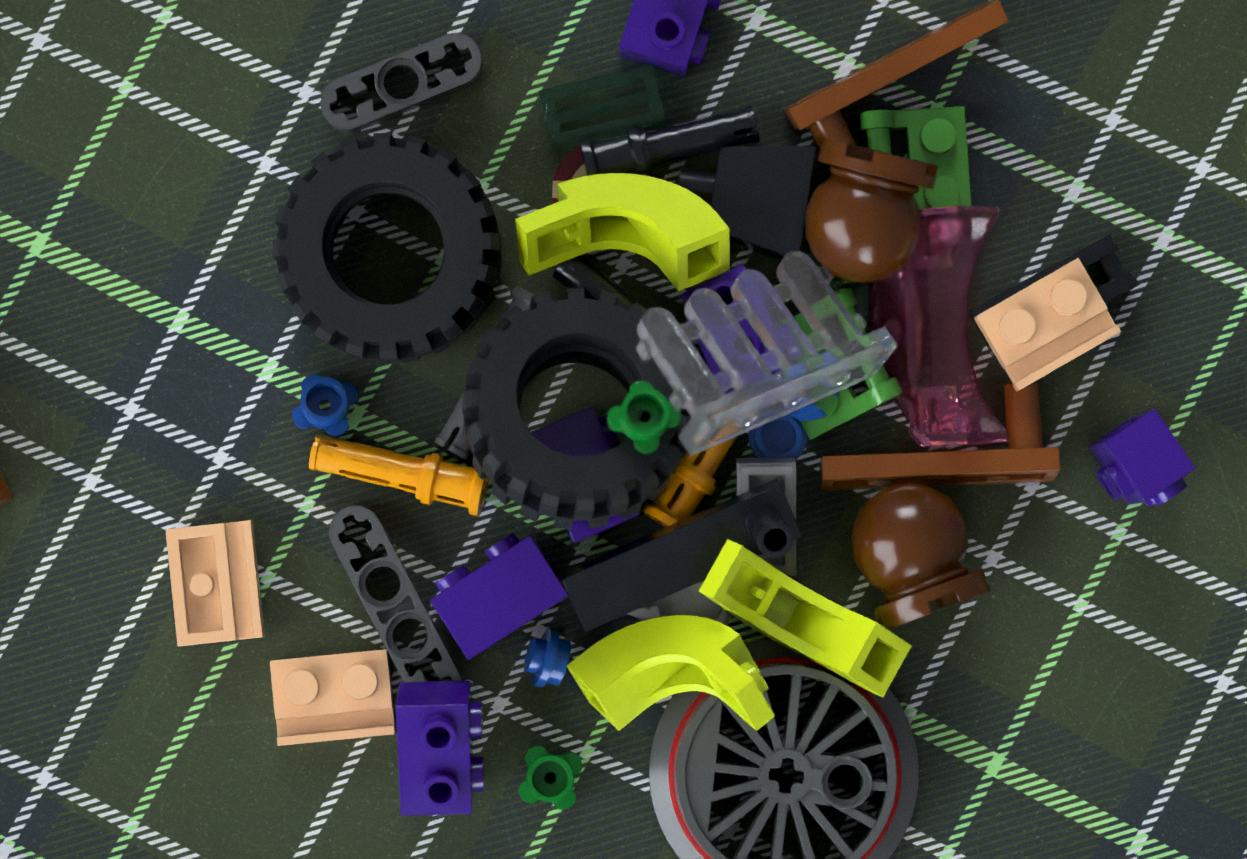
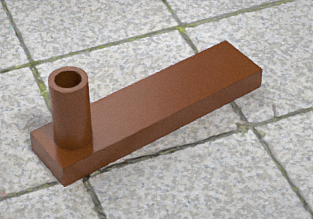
M999 0L986 2L783 108V111L793 130H802L809 127L820 150L823 138L857 146L840 109L1005 24L1009 20Z
M1033 382L1017 392L1012 385L1013 383L1004 385L1008 449L822 456L819 465L820 491L882 489L889 485L903 483L924 484L934 487L1053 482L1060 472L1059 447L1043 448L1039 384Z

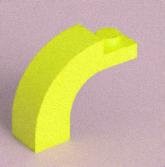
M607 173L571 179L557 184V203L515 219L518 261L529 276L582 254L606 249L630 251L648 258L662 270L678 292L730 270V229L708 203L696 194L677 184L655 177L628 173Z
M728 539L698 591L720 605L722 610L771 640L882 698L885 696L912 647L876 621L819 595L785 575L744 546Z
M672 615L640 621L611 633L596 642L567 665L588 702L618 731L657 701L673 694L688 691H699L715 695L724 701L755 731H758L775 717L763 696L769 690V687L759 673L760 670L740 634L732 628L709 618L691 615Z

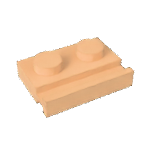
M1079 258L974 317L1000 365L1011 379L1016 392L1121 332L1119 326L1114 323L1107 310L1108 307Z
M253 520L165 529L177 647L265 637Z
M387 649L270 661L278 746L396 734L390 660Z

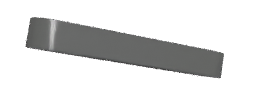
M349 506L335 514L330 523L329 537L331 544L403 682H428L422 668L412 676L406 664L424 659L435 648L438 649L442 657V661L431 663L436 675L439 678L450 676L453 681H463L461 672L380 518L375 512L363 506ZM350 516H354L358 522L368 520L371 523L372 530L365 534V538L372 552H375L383 544L388 553L387 557L370 560L358 572L352 560L363 558L364 556L355 542H347L345 544L341 538V534L345 533L348 529L345 520ZM382 566L393 569L400 579V589L397 595L388 601H379L373 598L367 588V578L370 573ZM405 619H416L426 628L428 634L427 642L418 652L406 653L400 650L395 643L394 630Z

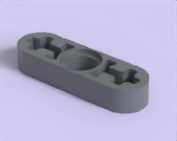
M450 33L335 79L326 86L320 102L322 113L334 129L343 133H355L465 89L475 83L481 74L483 66L480 49L470 37L460 33ZM456 47L460 54L470 52L472 59L465 62L466 73L461 76H455L452 69H445L435 73V78L441 85L429 89L428 77L423 66L418 61L419 59L429 56V63L432 68L447 60L446 50ZM396 68H409L418 76V89L407 99L393 98L386 91V78ZM375 78V88L380 99L386 105L385 108L375 111V103L371 99L356 107L358 116L352 120H348L344 113L333 114L332 108L340 104L339 93L348 90L353 98L361 97L370 93L364 82Z

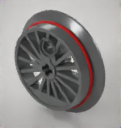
M761 639L745 643L760 670L761 676L790 675L783 736L780 737L775 717L765 724L769 738L766 741L759 731H755L734 710L715 695L699 691L681 692L673 695L660 718L653 738L649 780L653 807L659 825L668 843L680 859H746L772 810H775L770 859H782L787 812L791 814L803 859H816L801 810L803 807L841 853L842 856L838 859H889L894 853L909 826L915 808L919 783V764L915 739L909 721L900 703L889 688L882 698L843 679L813 661L805 659L771 639ZM802 676L828 683L800 736L795 738ZM838 690L842 691L859 708L810 746L809 743ZM766 691L763 696L773 712L769 695ZM722 705L756 746V751L719 731ZM866 717L872 724L879 740L842 752L825 751ZM718 744L750 761L749 764L716 760ZM882 753L885 771L884 779L872 778L868 767L859 759ZM790 758L792 767L797 771L803 772L804 778L803 780H790L788 789L781 790L779 789L778 781L773 777H769L770 768H780L782 759ZM840 765H851L859 773L860 782L858 788L849 796L839 797L833 795L828 788L829 774ZM715 772L748 776V779L713 789ZM871 790L883 791L875 817L857 808L869 797ZM752 791L748 797L709 827L711 802ZM761 803V807L732 858L724 854L711 842ZM818 805L831 806L869 828L851 848Z

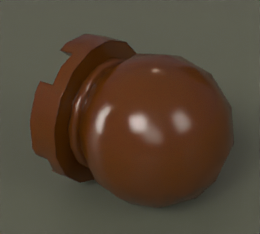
M823 138L818 161L833 165L830 167V172L833 175L815 188L805 210V237L817 260L830 274L847 282L870 283L886 279L910 262L921 240L923 214L914 194L919 192L918 186L934 189L940 166Z
M924 484L889 485L878 492L859 510L851 533L854 560L866 581L885 593L883 600L886 603L873 608V612L878 623L886 629L932 614L929 601L936 599L938 607L941 608L958 601L959 603L991 591L982 568L968 573V567L962 566L969 545L965 521L950 497Z

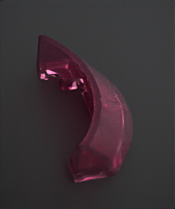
M949 206L921 209L923 214L921 240L910 262L886 279L875 281L870 307L872 345L889 378L896 377L903 391L902 394L887 402L898 404L910 424L908 434L919 446L1009 443L1008 431H1006L994 415L979 386L972 364L967 332V306L973 271L982 246L994 224L999 219V207Z

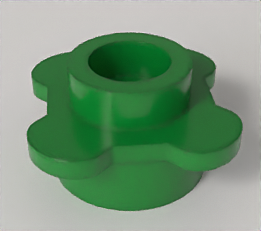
M638 381L630 386L629 394L623 400L622 405L609 410L607 423L612 431L623 432L631 438L638 452L648 454L657 450L659 438L668 428H674L679 424L681 411L675 403H668L665 396L655 390L652 384L646 381ZM646 412L649 414L650 420L641 422L638 415Z
M543 746L530 748L525 755L528 770L526 780L519 786L520 797L529 804L540 800L553 803L560 810L570 808L576 801L573 785L575 775L582 770L580 757L573 752H567L564 755L548 753ZM553 772L556 775V781L554 783H547L545 781L546 773Z

